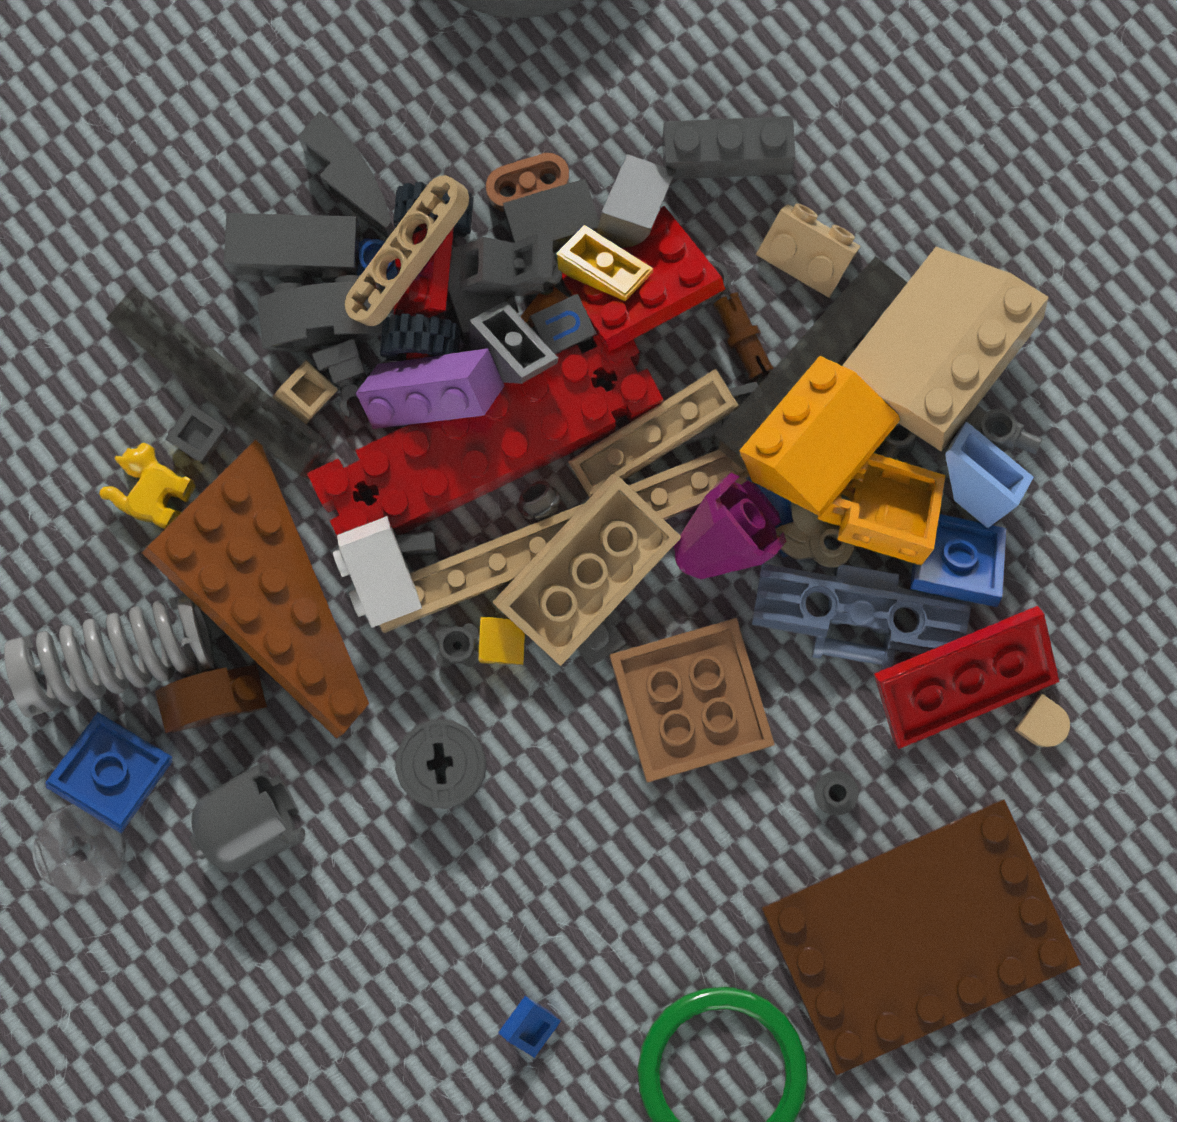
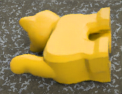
M147 443L127 448L122 456H115V460L128 475L140 478L128 496L124 495L114 486L103 487L100 489L99 495L101 499L110 500L115 507L127 515L133 516L140 521L154 523L156 526L166 529L182 513L166 507L169 499L176 497L188 502L196 486L193 483L194 480L186 476L179 477L168 467L159 464L155 456V448Z

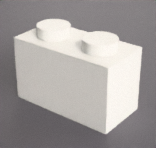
M387 516L337 535L339 550L334 551L333 556L341 576L350 575L356 588L350 591L349 595L358 617L366 614L372 628L422 609L417 590Z

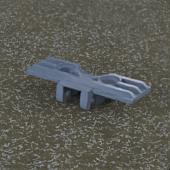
M762 564L751 625L814 636L813 658L821 659L822 655L881 665V670H884L893 665L895 651L920 655L967 635L971 602L898 588V573L882 572L843 564L834 568L835 576L768 564ZM818 592L828 597V613L826 616L815 617L807 611L806 599L810 594ZM908 608L916 614L918 623L913 632L904 633L895 627L893 616L898 609ZM842 623L871 628L873 632L885 636L883 648L826 638L829 625L839 626Z

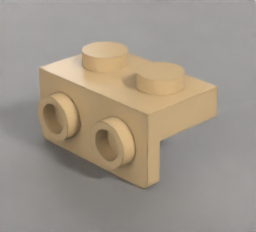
M798 203L794 207L787 204L778 213L756 255L830 298L861 246L853 242L855 236L846 229L837 225H832L829 228L817 221L818 215L810 208Z

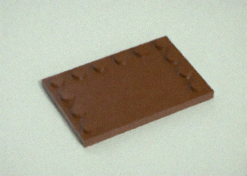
M1005 799L996 801L760 907L836 1076L1081 965Z

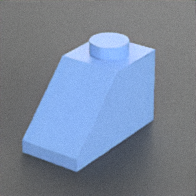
M968 422L961 426L945 453L954 501L987 528L1019 505L1034 478Z

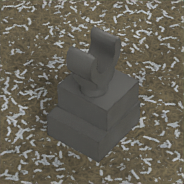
M354 339L313 353L319 372L321 374L330 372L336 387H340L342 393L340 408L347 418L351 417L348 410V402L352 398L357 397L356 392L359 389L356 380L367 376Z

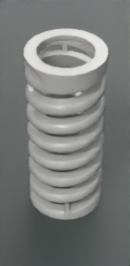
M185 594L169 598L172 611L178 609L182 622L184 638L181 639L182 645L184 644L185 653H183L174 635L165 602L159 600L153 603V616L161 641L162 658L160 660L151 642L143 610L138 606L132 607L129 611V619L138 646L139 666L136 665L130 654L125 629L120 616L114 612L109 613L106 617V627L115 654L116 673L113 672L107 661L102 635L97 622L91 618L85 620L82 629L85 644L93 664V680H91L84 668L82 652L74 628L70 625L62 626L59 631V639L67 667L70 671V686L66 684L61 675L57 649L50 633L41 631L36 636L37 653L41 663L36 666L30 649L34 647L30 635L8 640L4 648L6 672L13 696L20 711L25 717L30 718L44 712L54 711L59 706L60 701L64 705L75 706L82 700L83 695L88 699L98 700L105 694L106 688L111 693L120 694L128 688L129 682L135 687L143 688L151 682L152 676L159 681H169L174 676L175 669L187 676L192 675L197 670V666L199 671L213 669L215 661L214 651L204 612ZM42 669L47 679L46 694L37 679V672Z

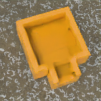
M873 453L821 517L817 516V519L840 526L837 538L839 541L922 566L934 550L946 475ZM841 495H846L851 501L842 499Z

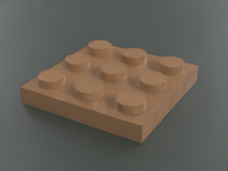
M737 618L609 655L646 783L775 745Z

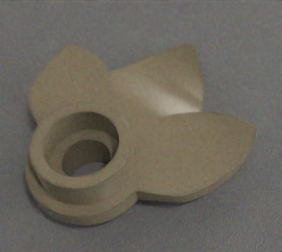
M841 495L842 499L851 501L846 495ZM791 502V513L794 522L776 528L777 536L784 532L787 541L781 550L794 559L814 558L816 562L825 567H839L845 564L852 556L854 545L839 540L840 547L837 550H829L824 545V541L828 538L837 540L840 526L818 520V515Z

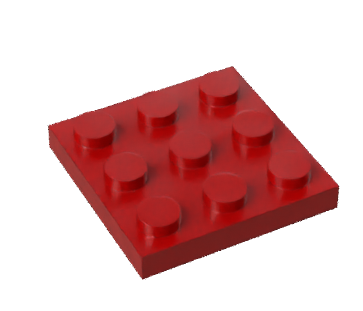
M665 206L660 208L650 234L643 242L632 247L622 248L653 268V273L626 301L572 279L562 273L560 281L570 296L578 294L596 333L610 352L725 290L721 275Z

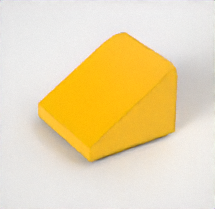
M480 617L479 662L524 665L525 633L510 619Z

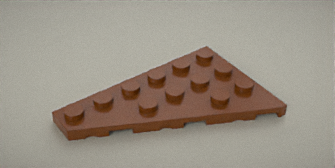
M255 439L145 548L142 554L337 739L346 732L369 705V702L263 447Z

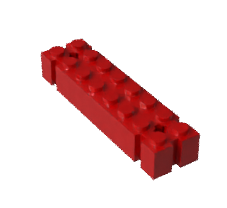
M596 335L593 337V349L582 354L578 345H575L556 354L558 357L557 364L522 384L504 383L503 389L483 416L407 425L356 449L355 452L359 461L344 467L338 458L308 472L307 475L325 510L328 513L337 510L339 516L329 520L336 536L386 516L395 534L402 535L614 433L615 420L626 415L630 423L661 404L663 397L648 368L637 372L635 366L639 364L640 352L634 340L610 352L600 337ZM604 378L606 382L612 381L611 390L606 392L602 386L597 387V380ZM366 490H370L372 493L379 492V495H373L376 502L370 506H367L364 501H358V499H363L361 494Z

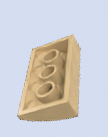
M612 474L497 596L493 603L561 666L679 541L681 536L619 476Z

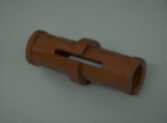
M731 293L729 295L730 299L724 296L713 305L717 309L730 336L727 340L730 348L736 349L748 374L749 381H756L759 379V375L763 378L772 373L775 368L771 365L760 342L759 336L761 332L758 325H752L740 300L739 293Z

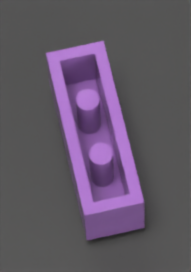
M487 348L377 364L357 390L356 395L372 428L378 429L483 416L503 389L504 383Z

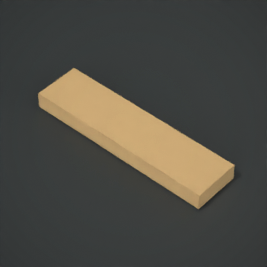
M715 369L568 462L590 498L612 474L619 476L622 480L627 479L740 407L719 372Z

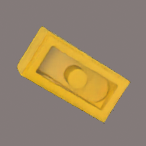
M585 225L557 253L559 271L572 279L624 301L653 273L652 267Z

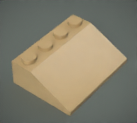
M935 247L842 366L855 371L899 415L900 421L898 423L939 451H942L1044 319L1049 297L1009 272Z

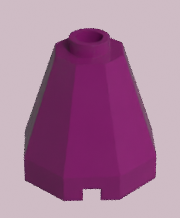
M730 473L706 494L680 534L681 538L674 545L675 561L682 572L698 579H705L762 565L775 556L787 542L784 532L778 536L775 526L781 523L778 511L753 482L747 480L743 484H738L735 481L740 476Z

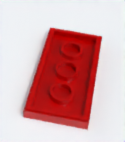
M1038 606L874 673L891 736L898 749L1060 682L1045 614Z

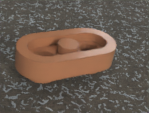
M542 153L498 167L487 178V198L494 208L504 212L503 203L568 184L569 168L563 158L553 153ZM544 174H552L556 177L552 184H544L540 179ZM506 186L513 187L516 190L515 194L511 197L502 196L500 191Z

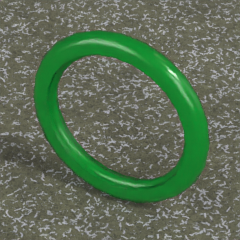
M732 987L704 988L684 995L665 1008L651 1025L641 1046L637 1072L639 1093L645 1111L652 1122H681L666 1103L661 1088V1060L670 1037L680 1025L693 1016L710 1010L723 1009L742 1012L758 1020L771 1032L779 1044L785 1062L786 1079L779 1104L766 1122L796 1121L805 1101L808 1083L806 1053L799 1034L787 1016L769 1000L748 990Z

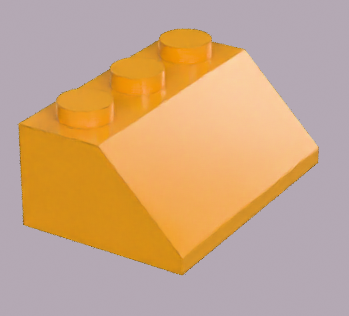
M819 356L739 451L752 482L821 517L898 424L900 418L855 371Z

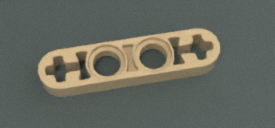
M438 176L426 186L349 290L345 300V309L350 318L366 326H375L387 317L464 214L469 203L468 190L464 185L449 176ZM446 192L451 197L447 204L442 199ZM431 211L438 216L436 220L428 216ZM422 223H426L428 230L425 239L421 243L414 245L412 236L415 228ZM399 258L401 262L400 272L394 279L388 280L386 276L389 263ZM377 283L385 287L383 292H381L380 288L376 287ZM367 298L369 303L371 304L368 310L367 307L364 305V302Z

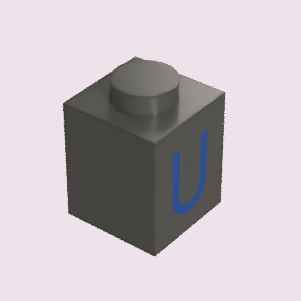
M578 294L531 315L526 322L555 355L575 345L580 346L589 342L597 334Z

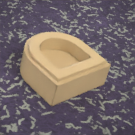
M1039 694L1014 731L1034 745L1051 747L1065 740L1070 730V720L1062 707L1045 695Z

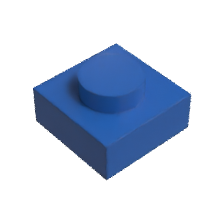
M524 996L498 1033L509 1043L535 1058L561 1020L546 1008Z

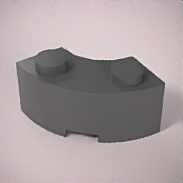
M356 275L338 277L335 279V283L300 286L297 283H282L274 286V293L257 299L262 348L268 350L298 353L310 348L338 345L354 339L356 345L381 336L383 321L375 326H366L350 318L346 313V296L359 278ZM368 298L364 302V305L367 307V310L371 306V304L368 301Z

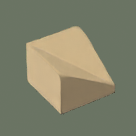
M305 360L276 391L272 398L305 426L338 389Z

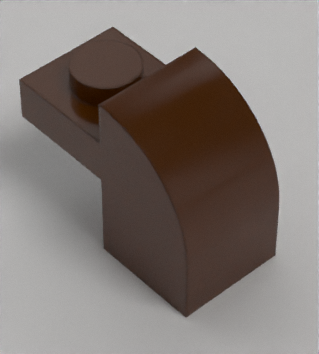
M256 665L227 670L226 667L196 674L172 682L155 691L165 734L202 727L221 718L256 712L267 707Z

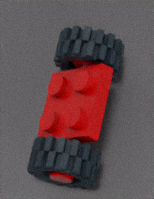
M415 182V185L405 183L404 186L397 187L393 218L395 228L428 184ZM447 192L442 197V199L445 201V204H447L451 198L448 196ZM468 192L469 203L464 214L393 307L394 315H390V317H386L383 320L380 356L386 357V360L403 361L459 353L461 327L457 323H451V320L448 319L439 320V317L435 315L446 311L453 239H458V236L466 237L471 232L474 197H472L470 192ZM432 211L428 214L429 217L435 220L438 218ZM422 223L415 228L412 236L414 245L421 243L425 239L428 230L426 223ZM397 258L395 259L396 267L399 268V274L401 269L400 259Z

